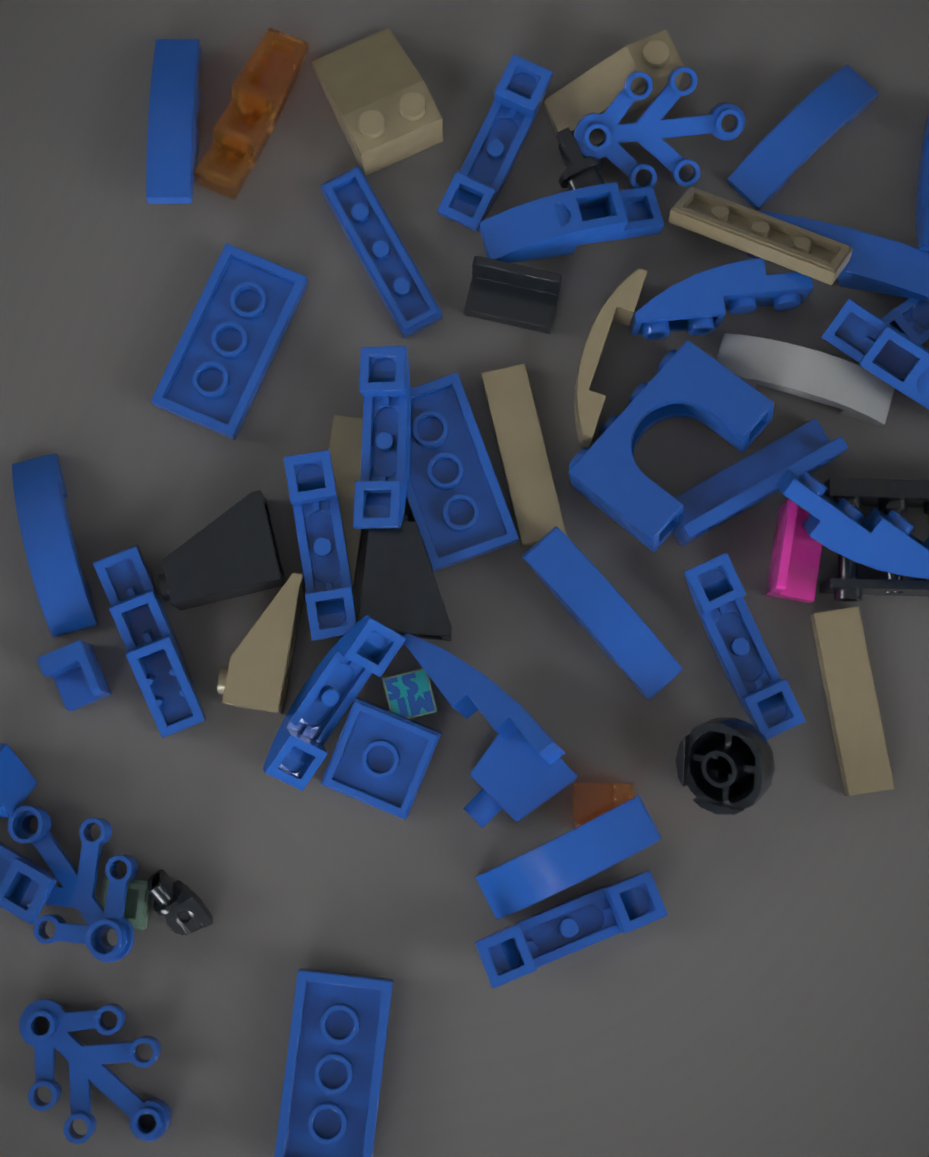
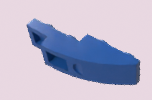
M617 182L574 189L540 198L496 214L481 221L479 224L487 258L508 263L570 255L574 253L577 245L660 234L664 227V221L653 186L619 191Z
M762 258L718 266L695 274L652 298L634 314L630 326L631 336L643 335L644 339L656 340L669 336L670 332L687 331L688 335L699 336L709 334L714 331V328H718L726 314V310H729L731 314L740 315L753 312L757 307L774 306L775 310L780 311L794 309L800 306L813 289V281L811 277L798 272L766 275L765 261Z
M849 298L824 332L822 338L858 361L860 366L929 409V349L921 346Z
M788 469L778 481L777 485L782 494L810 513L809 517L802 524L809 537L830 550L871 568L901 576L929 579V537L923 542L910 533L915 526L896 511L891 510L886 516L874 507L866 518L861 521L865 514L844 498L838 504L824 495L828 488L806 471L799 477Z

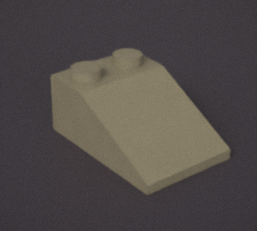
M389 28L311 62V66L364 176L443 142L442 116L423 78Z

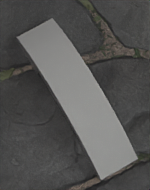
M724 333L716 361L753 388L758 384L840 408V415L881 427L885 425L895 388L853 362L787 342Z

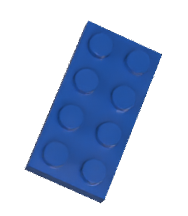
M226 243L151 399L152 404L236 440L309 284L307 277Z
M458 372L411 388V447L407 500L433 572L518 543L519 537Z
M304 968L298 970L274 1157H373L393 979Z

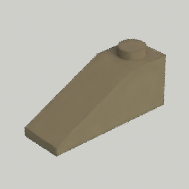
M664 29L626 45L544 99L543 106L556 133L569 127L574 136L575 127L584 116L591 113H603L624 88V81L631 72L642 71L648 74L652 79L653 89L646 99L635 100L626 113L650 104L668 83L671 71L676 67L684 66L667 30ZM683 72L676 77L675 84L677 88H679ZM637 77L632 81L631 90L634 94H640L644 91L646 86L644 78Z
M292 573L230 656L229 666L221 668L217 693L223 695V704L283 714L305 595V583L302 574Z

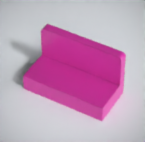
M790 499L778 508L765 596L812 603L815 598L822 544L809 537L802 525L810 513L803 508H798V505Z

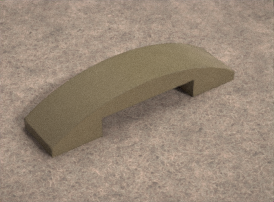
M639 268L617 287L599 312L588 335L577 373L574 395V417L580 446L589 448L606 395L591 391L590 387L612 321L626 326L630 325L648 272Z

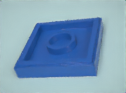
M356 697L320 784L406 820L442 732Z

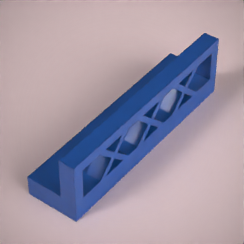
M815 418L675 497L683 504L684 520L673 533L683 547L780 492L781 490L777 483L788 469L801 477L804 471L812 474L835 461L849 447L842 436L830 442Z

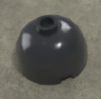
M735 717L715 718L695 727L680 742L676 756L677 773L682 786L688 785L690 791L696 796L693 801L697 805L718 815H735L756 804L771 786L775 772L773 751L766 737L752 724Z

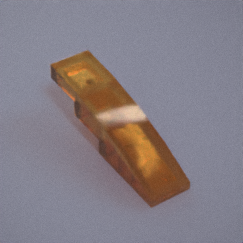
M269 27L232 85V100L213 128L214 142L194 172L195 184L234 200L236 199L263 151L290 95L309 50L308 42Z

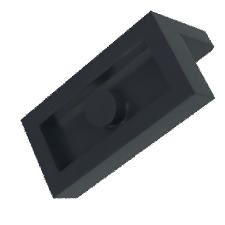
M474 256L472 279L464 308V315L550 334L562 275Z

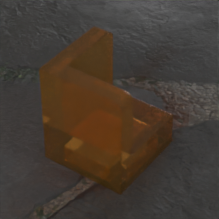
M575 783L573 785V829L632 799L633 783Z

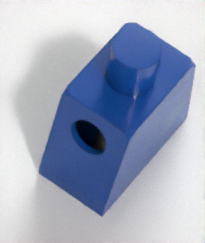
M521 732L510 741H507L498 733L470 773V776L482 789L463 809L482 828L502 808L517 822L574 782L578 775L561 758L550 765L535 751Z

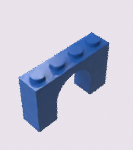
M689 340L678 351L673 349L666 354L659 364V372L649 383L642 382L631 394L629 405L619 416L616 414L612 415L604 423L599 432L600 437L589 449L584 447L574 456L568 471L573 489L654 553L684 520V508L680 501L647 477L637 466L634 460V452L642 435L653 425L663 420L688 418L703 423L744 453L768 426L773 417V401Z

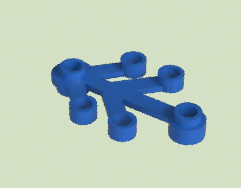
M679 66L671 71L668 83L636 122L618 124L635 100L646 99L653 89V82L648 74L642 71H634L626 77L624 88L603 113L588 114L577 123L574 130V138L584 156L597 159L607 157L628 176L630 184L635 189L654 187L657 181L656 171L647 163H638L618 143L639 142L671 171L675 182L681 186L689 187L694 185L700 177L699 165L689 158H683L662 138L711 133L721 140H732L743 131L745 116L738 106L722 102L715 105L707 115L662 119L681 95L685 96L692 93L697 86L696 73L688 67ZM686 72L690 77V82L685 89L680 90L676 87L675 80L680 73ZM637 77H643L646 83L644 91L640 94H634L631 90V83ZM727 114H732L735 118V124L730 130L724 131L721 127V121ZM601 128L604 131L603 141L597 145L591 144L589 141L590 132L593 129ZM690 164L693 168L691 177L687 180H681L679 178L680 168ZM641 169H647L650 173L648 182L642 185L637 184L635 181L637 172Z
M21 806L15 809L13 815L8 820L10 836L18 843H33L61 884V886L53 887L45 904L76 908L88 923V925L66 923L65 919L58 914L44 915L36 920L33 927L36 940L42 944H51L59 941L85 944L96 959L107 963L119 961L126 957L134 944V930L131 923L124 917L128 883L133 881L138 874L139 868L135 858L130 855H116L110 858L105 867L106 876L110 881L104 909L95 897L102 845L106 844L112 836L111 824L104 818H88L83 821L79 828V837L82 845L77 871L50 832L51 818L48 812L40 806ZM34 816L38 819V829L35 833L30 829V821ZM95 823L101 829L100 837L96 841L90 834L91 827ZM120 861H124L127 865V874L123 878L119 877L116 871ZM48 921H52L55 925L53 937H49L45 931ZM111 928L117 932L118 936L115 946L110 945L107 940V934Z
M40 999L25 1008L19 1022L21 1036L26 1043L34 1047L35 1084L28 1093L30 1105L38 1111H46L57 1104L61 1098V1086L55 1080L56 1049L69 1061L71 1116L66 1120L63 1129L64 1135L69 1142L74 1144L84 1143L96 1131L97 1122L91 1113L90 1081L130 1117L129 1125L135 1137L142 1141H154L161 1137L170 1126L172 1118L171 1110L167 1103L155 1097L143 1100L105 1065L132 1062L137 1067H149L160 1057V1042L154 1036L144 1035L136 1041L83 1045L70 1033L71 1031L96 1028L103 1035H112L125 1025V1010L118 1004L110 1003L100 1009L66 1012L59 1002L52 999ZM105 1011H113L117 1015L118 1022L115 1027H108L104 1024L103 1014ZM38 1016H44L49 1020L50 1028L47 1033H42L36 1028ZM140 1043H147L152 1047L153 1056L151 1059L146 1060L139 1056L138 1046ZM40 1086H46L51 1090L52 1099L50 1102L47 1103L40 1100L38 1096ZM148 1113L154 1116L156 1120V1127L154 1129L148 1130L141 1125L140 1119L142 1114ZM75 1119H82L86 1122L88 1130L85 1135H79L74 1131L73 1122Z

